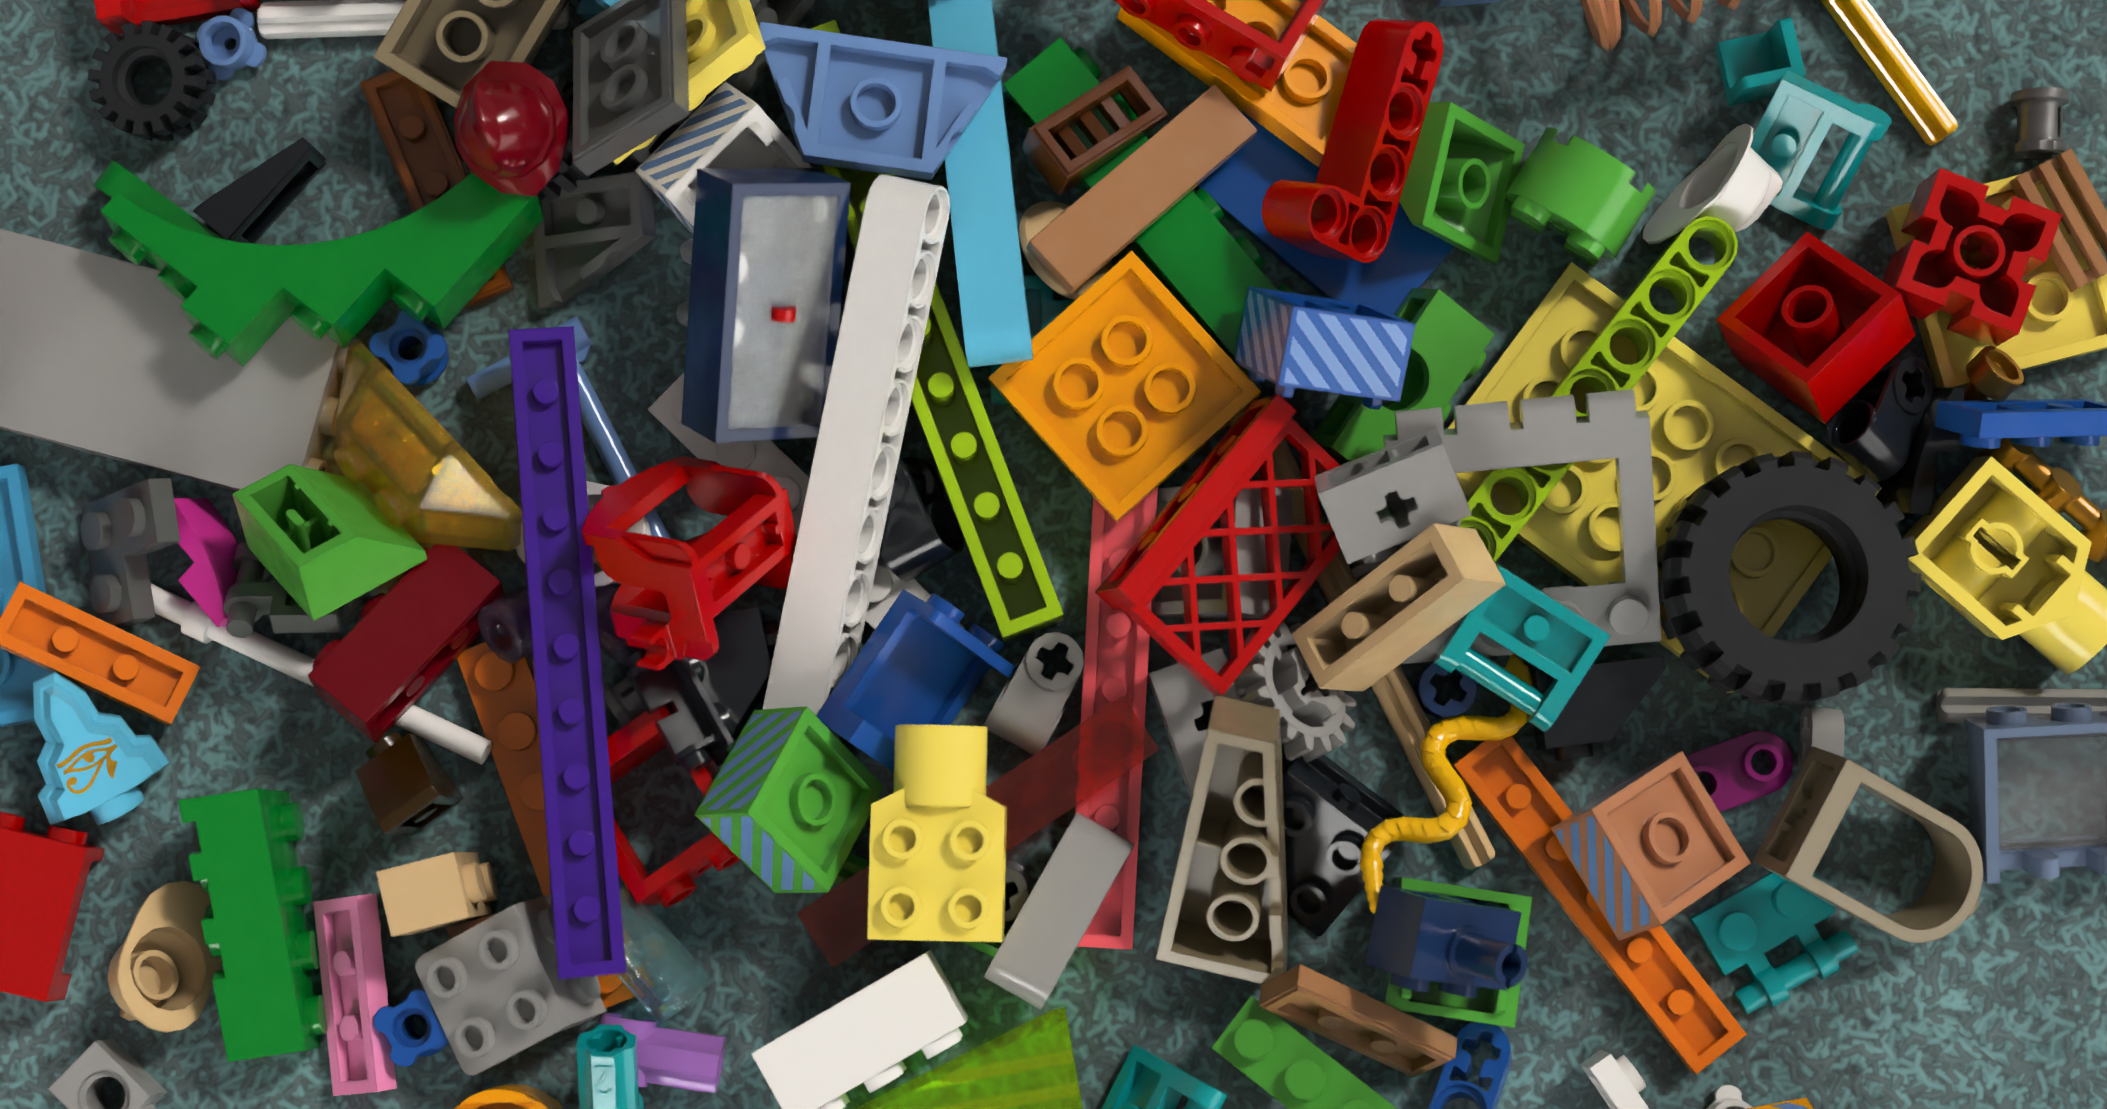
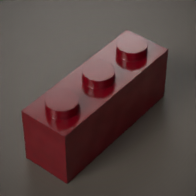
M444 535L431 549L429 547L423 548L426 552L427 560L403 572V577L387 594L379 593L368 601L359 614L358 624L341 641L336 639L328 643L316 656L312 665L313 670L307 675L318 696L375 744L508 605L501 581Z

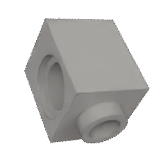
M114 1038L94 1041L48 1088L67 1109H109L103 1100L102 1091L104 1084L110 1077L118 1080L125 1090V1102L121 1109H157L154 1105L167 1093Z

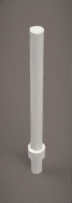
M151 584L155 614L181 625V632L204 644H208L212 640L313 687L307 675L313 670L312 665L315 659L255 631L248 637H234L227 632L226 627H217L196 601L192 603ZM412 705L394 724L481 765L486 761L493 745L491 740L415 705Z

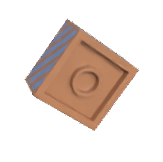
M1682 751L1639 770L1551 827V830L1619 941L1662 925L1751 864Z

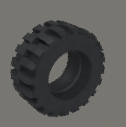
M1790 451L1779 457H1774L1772 453L1753 457L1740 465H1734L1701 485L1686 498V505L1673 514L1665 528L1669 536L1666 543L1657 549L1658 568H1661V582H1658L1659 603H1664L1668 620L1661 622V625L1668 640L1675 637L1678 639L1685 650L1679 657L1691 670L1702 669L1709 675L1708 684L1723 693L1729 691L1741 694V698L1744 701L1758 704L1774 702L1779 703V705H1790L1839 695V692L1857 687L1873 677L1872 670L1876 666L1889 663L1900 649L1895 641L1900 633L1910 631L1916 616V612L1913 609L1907 608L1909 597L1921 594V574L1909 573L1908 558L1919 555L1914 535L1902 539L1895 523L1904 519L1905 516L1895 501L1883 506L1874 496L1881 486L1868 475L1864 474L1855 479L1846 474L1848 463L1832 457H1828L1820 462L1814 461L1811 452ZM1786 519L1806 527L1824 542L1834 558L1839 575L1837 606L1828 624L1810 637L1791 641L1769 637L1755 628L1745 618L1735 602L1729 578V567L1733 549L1744 533L1764 521Z

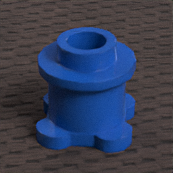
M403 310L397 314V320L385 332L373 334L369 342L371 353L376 358L385 359L386 365L393 377L404 385L415 387L428 385L437 380L447 367L449 352L447 342L443 336L431 326L424 325V319L418 322ZM414 345H422L421 355L415 360H407L408 350Z
M416 989L410 992L397 1006H384L374 1016V1026L376 1030L385 1034L391 1046L390 1058L398 1066H411L417 1061L418 1056L426 1057L439 1053L449 1044L425 989ZM416 1014L424 1017L428 1027L425 1036L418 1035L413 1029L412 1022Z

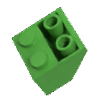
M289 464L232 494L248 548L313 621L427 560L425 550L358 479Z

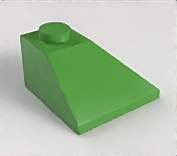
M1429 102L1399 201L1412 225L1482 261L1498 264L1512 203L1505 193L1519 172L1525 144L1452 102Z

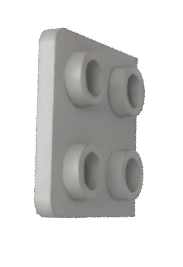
M551 894L514 904L426 952L416 961L415 968L461 1069L468 1075L482 1073L555 1033L586 1023L607 1012L600 997L601 988L597 977L557 980Z

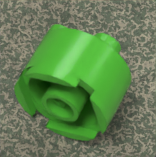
M1547 127L1505 193L1506 197L1513 203L1509 217L1538 235H1541L1546 226L1567 238L1562 248L1589 266L1595 267L1601 257L1614 260L1655 196V189L1647 182L1640 193L1629 184L1636 172L1593 144L1574 135L1571 136L1566 145L1556 142L1555 139L1559 129Z

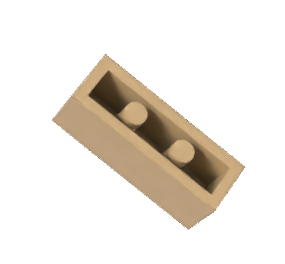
M1433 523L1294 631L1292 636L1319 689L1364 692L1506 585L1476 529Z

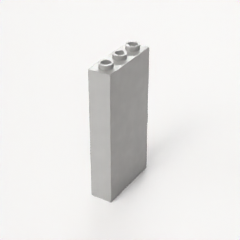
M0 229V430L233 491H239L289 464L327 472V461L321 460L327 435L336 436L342 425L345 401L338 397L345 374L354 375L360 363L363 348L361 339L355 336L345 348L341 347L326 334L318 341L302 330L289 317L244 367L225 353L217 360L201 349L189 337L188 332L193 326L180 307L183 301L172 294L158 280L157 275L161 272L160 270Z

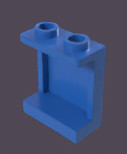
M903 589L816 716L825 726L894 772L895 725H951L989 669H994L1005 677L1010 678L1016 667L998 655L1004 645L999 639L975 623H972L967 631L958 625L965 614L935 593H932L925 602Z

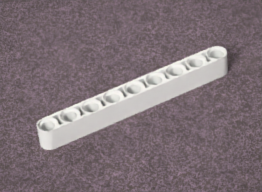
M883 174L873 181L869 189L763 709L807 706L817 715L859 654L949 219L950 198L947 189L943 186ZM828 728L838 739L840 738V735Z

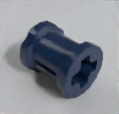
M1432 663L1425 666L1418 673L1414 683V690L1422 709L1427 714L1437 718L1456 716L1465 712L1475 700L1477 682L1455 669L1452 672L1456 677L1453 688L1460 693L1458 701L1448 699L1439 705L1433 700L1437 689L1429 683L1432 676L1440 679L1446 677L1449 672Z

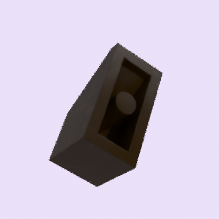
M394 732L384 737L366 751L365 754L370 761L355 771L377 824L384 834L413 835L464 799L424 739L415 734L408 733L402 738L399 732Z

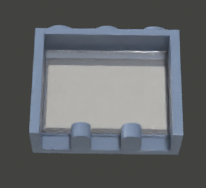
M2067 702L2052 704L2051 714L2027 715V709L2024 707L1995 706L1986 709V717L1964 718V725L1967 726L1969 829L1980 849L1983 863V881L1987 884L2000 883V871L2021 869L2035 878L2052 879L2060 876L2059 867L2088 866L2099 874L2107 875V711H2092V705Z

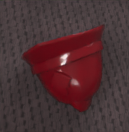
M490 61L463 87L453 121L456 146L471 172L501 193L536 197L560 169L569 140L568 111L554 81L528 63Z

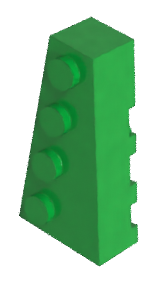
M259 788L178 800L182 823L196 821L199 837L197 852H191L188 855L193 881L200 880L203 889L209 892L211 905L206 907L201 924L205 945H208L213 957H221L223 970L214 972L212 982L227 1061L233 1062L293 1053L320 1047L319 1034H325L327 1027L323 996H314L311 970L318 969L320 965L317 935L314 930L306 931L303 905H309L312 902V883L307 867H298L295 841L303 840L304 818L300 804L298 802L290 803L289 791Z

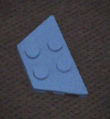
M760 22L759 26L766 47L763 50V54L801 159L806 163L931 180L1004 75L1007 58L765 22Z

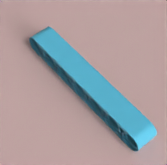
M928 0L933 47L999 56L993 0ZM1001 78L945 159L963 335L969 368L1033 360Z

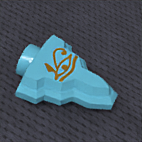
M56 671L33 682L34 720L45 739V743L37 758V763L45 781V784L38 792V798L50 825L82 815L88 811L96 824H104L126 814L142 803L145 797L138 785L170 763L151 735H136L121 715L98 712L84 689Z

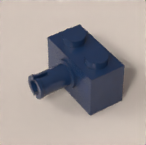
M1381 885L1365 964L1391 972L1390 984L1415 991L1429 992L1431 981L1439 982L1438 990L1470 998H1477L1479 987L1506 990L1507 986L1513 987L1518 984L1527 970L1528 959L1526 951L1522 946L1515 944L1522 912L1476 899Z

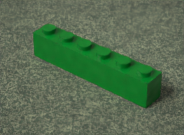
M1060 37L1002 84L1004 101L1029 129L1100 84L1097 79L1102 76V72L1093 58L1082 47L1078 46L1072 51ZM1119 93L1114 98L1112 97L1130 122L1138 118ZM1098 108L1092 113L1108 134L1115 133V130ZM1077 124L1071 127L1087 150L1093 147ZM1145 135L1076 185L1085 194L1149 139ZM1199 188L1195 193L1193 190L1128 246L1234 361L1248 286L1294 292L1284 283H1281L1277 288L1260 270L1265 265V261L1258 250L1244 236L1241 235L1235 240L1219 222L1224 218L1221 208L1204 189ZM1235 363L1248 377L1249 370Z

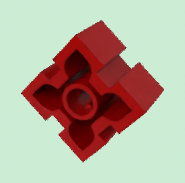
M1939 168L1917 186L1901 232L1916 238L1892 254L1882 281L1901 294L1908 315L1923 320L1937 310L1952 314L1947 330L1983 344L1997 347L2020 332L2036 289L2035 285L2022 281V276L2045 263L2063 214L2016 196L2011 197L2000 206L1992 205L1984 201L1989 186ZM1961 249H1964L1968 252L1966 262L1969 265L1974 266V268H1971L1964 263L1960 255Z

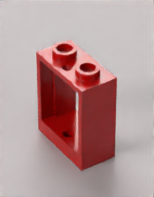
M671 705L651 714H648L646 710L607 738L611 785L666 747L655 725L657 721L675 713ZM710 753L711 763L703 769L690 774L704 797L720 771V767H717ZM614 819L618 873L637 904L657 906L661 903L663 908L671 907L696 890L697 886L693 880L714 866L716 871H721L740 860L711 832L649 875Z

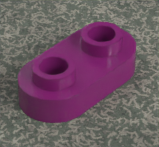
M1767 731L1748 732L1685 755L1695 773L1701 772L1709 777L1711 789L1708 794L1719 812L1778 791L1787 783L1793 769V758L1787 744L1779 736ZM1757 751L1765 752L1771 761L1770 769L1764 775L1756 773L1751 765L1752 756Z

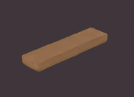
M1214 84L1029 241L1026 248L1067 293L1071 295L1255 136L1257 129Z

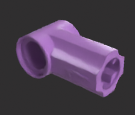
M601 1014L599 1024L622 1025L624 1030L637 1035L639 1087H648V1084L652 1083L699 1092H717L724 1059L726 1036L658 1026V1021L644 1018V1021L621 1018L622 1015Z

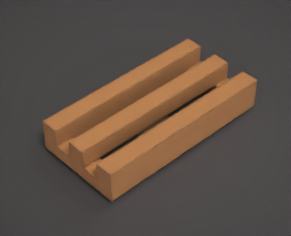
M2071 148L2057 157L2038 165L2034 169L2018 175L2009 183L2018 198L2048 209L2034 184L2041 180L2058 212L2063 214L2061 218L2067 232L2072 235L2090 267L2085 271L2082 270L2058 227L2049 254L2070 292H2073L2106 275L2107 260H2105L2059 178L2057 171H2059L2106 257L2107 210Z

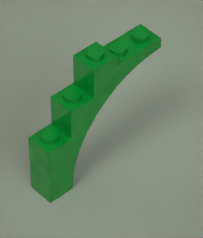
M472 172L438 199L406 217L377 229L343 239L311 244L264 245L239 243L206 236L174 225L142 209L119 192L100 210L114 232L108 238L110 243L136 265H139L144 259L153 264L161 271L157 275L158 280L172 294L183 301L180 307L193 326L188 332L189 337L213 358L218 360L225 353L242 367L245 366L289 317L314 339L320 341L326 334L341 347L345 348L390 297L399 308L414 320L421 322L425 317H428L444 330L544 220L538 196L501 193Z

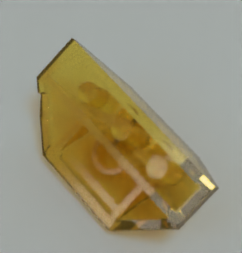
M359 339L350 344L347 349L336 416L337 450L334 451L335 460L344 475L353 483L361 481L375 496L376 504L385 519L395 527L402 524L418 542L512 551L521 545L522 510L494 484L492 478Z

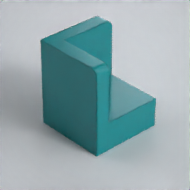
M1791 17L1778 19L1767 32L1721 41L1714 47L1729 107L1773 98L1787 70L1804 78L1806 77Z

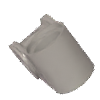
M1059 632L1046 633L1036 638L1028 648L1013 678H1008L983 727H988L990 733L1039 758L1066 708L1064 704L1081 675L1084 660L1083 652L1078 643L1069 635ZM1057 643L1063 644L1068 648L1065 653V659L1072 664L1071 671L1067 675L1057 672L1051 680L1041 675L1044 664L1036 658L1037 653L1041 647L1051 651Z

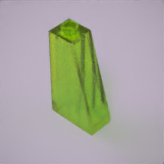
M1065 1005L1051 1007L849 1109H1083Z

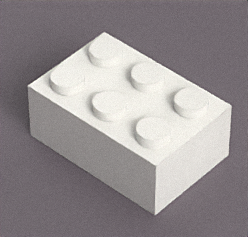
M929 950L751 1053L782 1109H843L846 1107V1104L851 1102L846 1094L847 1091L864 1083L868 1092L871 1093L902 1075L903 1071L907 1069L903 1059L921 1049L928 1060L962 1040L963 1034L959 1027L966 1023L969 1016L932 950Z

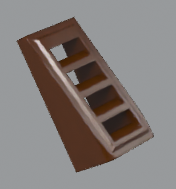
M1128 65L1030 127L1022 147L1025 154L1057 195H1061L1164 121L1168 114L1132 67ZM1119 93L1138 118L1130 122L1112 97ZM1098 108L1115 130V133L1109 135L1092 112ZM1077 124L1093 147L1087 150L1071 127Z

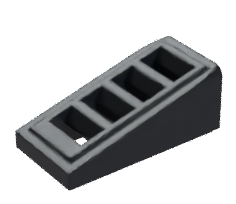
M302 137L199 204L193 212L224 239L239 243L255 244L327 164L325 162L326 158Z

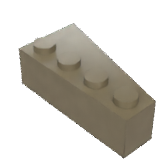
M1215 695L1163 921L1156 960L1264 984L1286 972L1289 953L1280 709Z

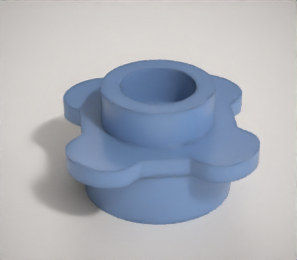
M236 8L231 11L229 16H216L201 24L197 31L200 51L204 58L210 62L208 70L215 72L216 79L227 81L233 77L235 71L248 65L257 68L266 59V47L257 41L253 30L255 17L246 9ZM230 39H235L236 47L233 50H229L227 47Z

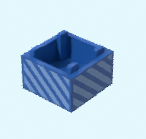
M1248 286L1234 362L1249 370L1248 378L1251 381L1264 383L1265 379L1275 383V392L1282 397L1292 398L1294 388H1303L1363 397V405L1365 407L1379 410L1382 400L1400 402L1415 324L1365 303Z

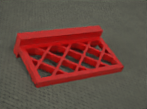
M1278 394L1253 401L1095 591L1113 610H1124L1214 696H1223L1341 549L1331 524H1320L1318 493L1314 477L1316 476V469L1323 473L1340 465L1292 419L1296 410ZM1284 438L1300 453L1302 479L1274 480L1272 452ZM1259 469L1260 481H1249ZM1303 488L1306 525L1278 526L1275 489ZM1261 489L1264 527L1235 528L1233 500L1241 490ZM1220 517L1221 529H1210ZM1321 532H1331L1322 543ZM1306 533L1308 562L1300 571L1281 572L1279 534ZM1264 535L1267 573L1239 574L1236 536ZM1222 537L1224 575L1195 577L1194 547L1202 538ZM1181 564V577L1170 578ZM1282 580H1292L1283 591ZM1268 581L1270 609L1261 620L1242 621L1239 582ZM1225 583L1228 622L1199 623L1196 585ZM1182 585L1185 624L1165 625L1146 606L1162 586ZM1254 628L1243 641V629ZM1199 631H1229L1230 658L1218 673L1201 659ZM1185 632L1186 643H1184L1175 633Z

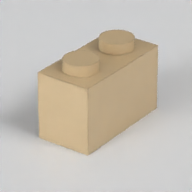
M451 852L376 872L391 937L421 934L490 916L492 911L489 901L498 899V886L490 862L480 864L477 852Z

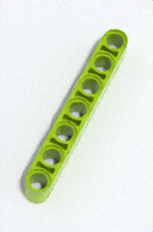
M1705 216L1692 221L1673 238L1548 397L1570 395L1572 386L1576 384L1586 385L1592 388L1594 392L1633 389L1732 264L1737 254L1738 240L1729 224L1717 217ZM1690 238H1702L1712 245L1715 252L1714 264H1701L1691 256L1689 251ZM1660 286L1670 290L1676 300V311L1674 314L1668 315L1656 311L1649 299L1651 287ZM1622 335L1633 341L1638 351L1635 364H1623L1614 358L1610 350V339L1612 336ZM1576 410V417L1586 416V414ZM1574 462L1489 470L1466 499L1472 515L1460 519L1461 525L1459 527L1476 529L1495 563ZM1507 483L1515 488L1520 497V508L1517 514L1504 515L1494 508L1490 499L1491 489L1494 484Z

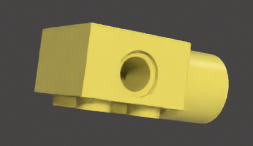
M1992 456L1975 457L1933 503L1931 515H1923L1902 538L1914 535L1919 555L1908 558L1909 570L1913 573L1921 574V580L1986 636L2004 640L2019 634L2065 675L2081 668L2107 644V589L2085 571L2092 542Z
M895 725L893 793L871 804L867 939L1002 942L1004 940L1007 807L986 796L988 727Z

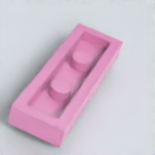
M377 893L313 902L333 1096L397 1089L395 1065L390 1058L391 1046L385 1034L376 1030L374 1026L376 1012L380 1008L388 1006V989L385 979Z

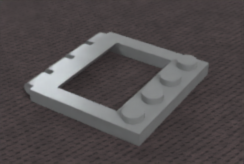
M1633 389L1586 393V416L1576 417L1574 395L1521 399V422L1510 423L1507 401L1454 406L1455 428L1444 429L1441 407L1395 411L1396 434L1383 435L1384 448L1437 427L1455 473L1615 458L1622 581L1584 587L1543 588L1540 591L1609 633L1611 636L1605 646L1661 641L1650 416L1646 410L1636 411ZM1397 491L1388 493V502L1393 511L1404 507L1403 500L1399 497ZM1412 539L1398 544L1399 550L1407 543H1409ZM1461 618L1403 661L1402 664L1433 662L1442 644L1455 629ZM1481 632L1470 646L1485 657L1515 654Z

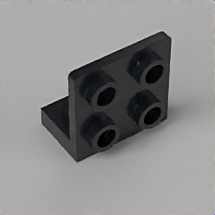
M1322 755L1309 762H1306L1304 757L1300 756L1290 762L1282 775L1287 914L1316 936H1322L1365 884L1362 879L1359 863L1361 860L1362 844L1367 833L1385 819L1406 816L1327 756ZM1393 841L1384 847L1381 852L1382 861L1392 852L1397 841Z

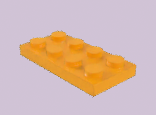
M1206 0L1276 41L1279 40L1302 3L1299 0ZM1120 8L1117 15L1118 20L1209 87L1215 84L1237 108L1317 167L1321 165L1357 43L1319 16L1272 91H1269L1255 82H1247L1239 78L1228 66L1200 50L1196 51L1185 47L1174 35L1146 19L1133 17Z

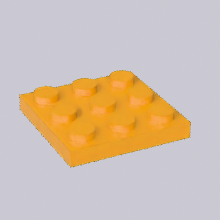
M1130 251L1031 339L1033 360L1005 363L988 377L993 387L1117 523L1261 394L1256 385L1133 251Z

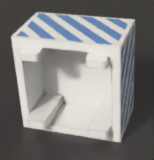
M725 81L635 172L693 234L697 169L812 167L809 163L802 161L799 151L755 101Z

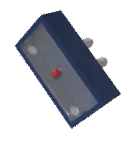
M816 168L697 169L693 239L685 241L680 247L682 259L691 264L689 301L681 303L676 310L678 321L687 327L681 418L683 425L714 443L818 437L839 335L850 182Z

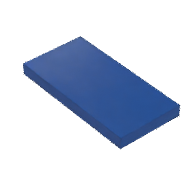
M1240 111L1257 129L1255 136L1194 189L1196 191L1199 188L1204 189L1228 218L1323 297L1365 303L1394 315L1411 289L1420 288L1455 246L1412 225L1400 202L1384 251L1375 261L1370 263L1315 256L1273 236L1267 231L1261 212L1263 198L1269 187L1274 182L1282 179L1315 183L1320 166L1314 165L1254 119Z

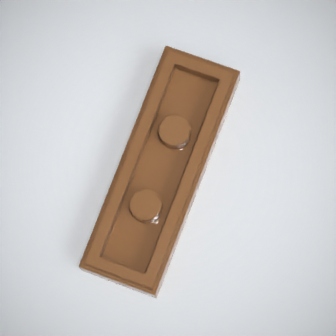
M1301 964L1261 985L1259 1006L1263 1007V1009L1415 1078L1456 1058L1457 1037Z

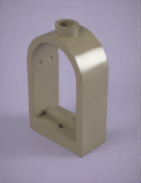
M1812 746L1752 861L1859 921L1901 940L1914 943H1925L1940 939L1953 932L1968 919L1978 907L1983 880V863L1980 849L1974 837L1962 824L1851 760ZM1858 787L1920 822L1929 833L1933 842L1935 866L1929 887L1916 903L1896 913L1880 914L1812 876Z

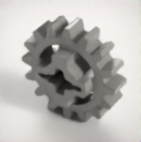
M1282 621L1234 683L1245 690L1246 696L1240 698V701L1280 709L1281 745L1283 744L1286 759L1292 761L1303 756L1305 761L1309 762L1346 742L1344 733L1354 729L1355 723L1345 712L1356 707V700L1345 694L1344 690L1319 689L1292 636V633L1303 624L1298 622L1288 628L1285 622Z

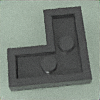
M171 478L146 479L81 506L83 518L80 525V535L83 545L88 551L92 578L89 590L92 607L97 612V618L120 629L156 617L146 554L180 542Z

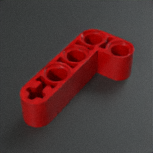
M1377 18L1369 21L1363 28L1356 45L1316 182L1310 183L1282 179L1274 182L1269 187L1263 198L1261 210L1263 223L1269 233L1315 256L1370 263L1383 253L1442 61L1443 40L1439 29L1433 23Z

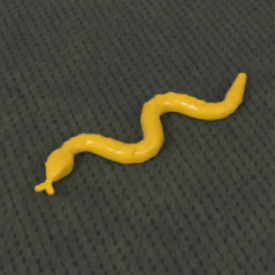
M1517 654L1509 655L1510 659L1504 669L1533 686V680L1528 671L1529 667L1524 665ZM1510 703L1508 713L1501 717L1456 715L1442 719V721L1430 727L1420 744L1421 763L1431 781L1443 795L1446 807L1444 813L1434 818L1403 816L1385 819L1367 833L1361 848L1359 866L1365 883L1364 888L1367 892L1369 909L1372 913L1375 914L1380 887L1381 885L1383 886L1381 852L1387 844L1393 841L1422 844L1450 840L1468 824L1472 800L1465 783L1446 758L1447 746L1456 740L1492 741L1508 738L1515 735L1527 723L1529 714Z

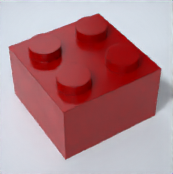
M1806 232L1716 319L1733 357L1742 366L1823 424L1836 414L1916 336L1902 296L1898 291L1809 232Z

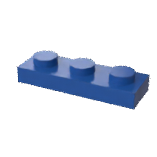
M2090 399L1938 401L1935 427L1960 433L1961 444L1977 448H2000L2001 438H2011V443L2023 446L2049 447L2051 437H2060L2059 440L2068 444L2098 446L2100 436H2107V404Z

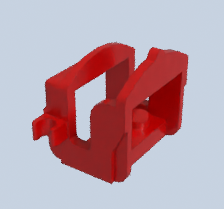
M684 456L648 468L619 485L604 488L601 491L602 499L596 503L587 515L582 528L584 543L594 547L601 569L608 577L621 584L610 606V614L616 636L624 638L628 646L647 650L644 657L637 661V667L657 671L665 668L674 659L683 660L685 657L708 660L717 653L719 640L713 618L753 584L787 589L797 542V533L787 489L781 488L774 477L764 472L726 467L716 461ZM683 485L686 486L693 502L702 510L727 516L708 533L698 535L683 542L626 531Z

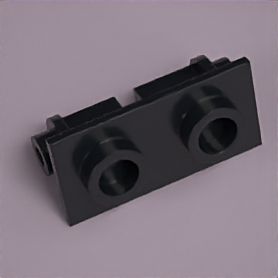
M646 649L632 654L626 660L631 669L627 673V677L648 714L669 705L672 706L675 712L657 721L655 725L677 766L684 765L688 773L691 774L711 763L710 753L717 767L722 765L734 744V727L723 705L719 702L712 703L701 683L703 682V672L698 659L685 657L683 660L674 659L665 668L657 671L637 667L636 663L644 657Z

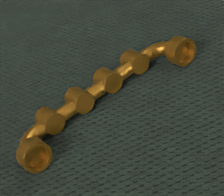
M1985 346L1966 365V372L1970 381L1965 387L1964 401L1988 400L1989 398L1996 401H2004L2024 382V376L2020 367L2004 351L1994 346ZM2001 438L2000 448H1981L1977 452V457L1992 456L2010 473L2015 470L2033 485L2030 490L2059 515L2064 512L2080 525L2082 529L2079 532L2092 542L2088 555L2089 559L2097 563H2102L2107 559V509L2101 510L2083 495L2079 483L2070 473L2058 467L2052 468L2033 452V447L2011 443V438Z

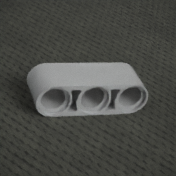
M1077 812L993 958L984 978L1041 1010L1128 858L1134 844Z

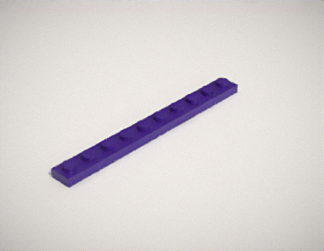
M574 326L508 330V346L557 980L625 974L626 962L592 546L584 543L582 528L589 514Z

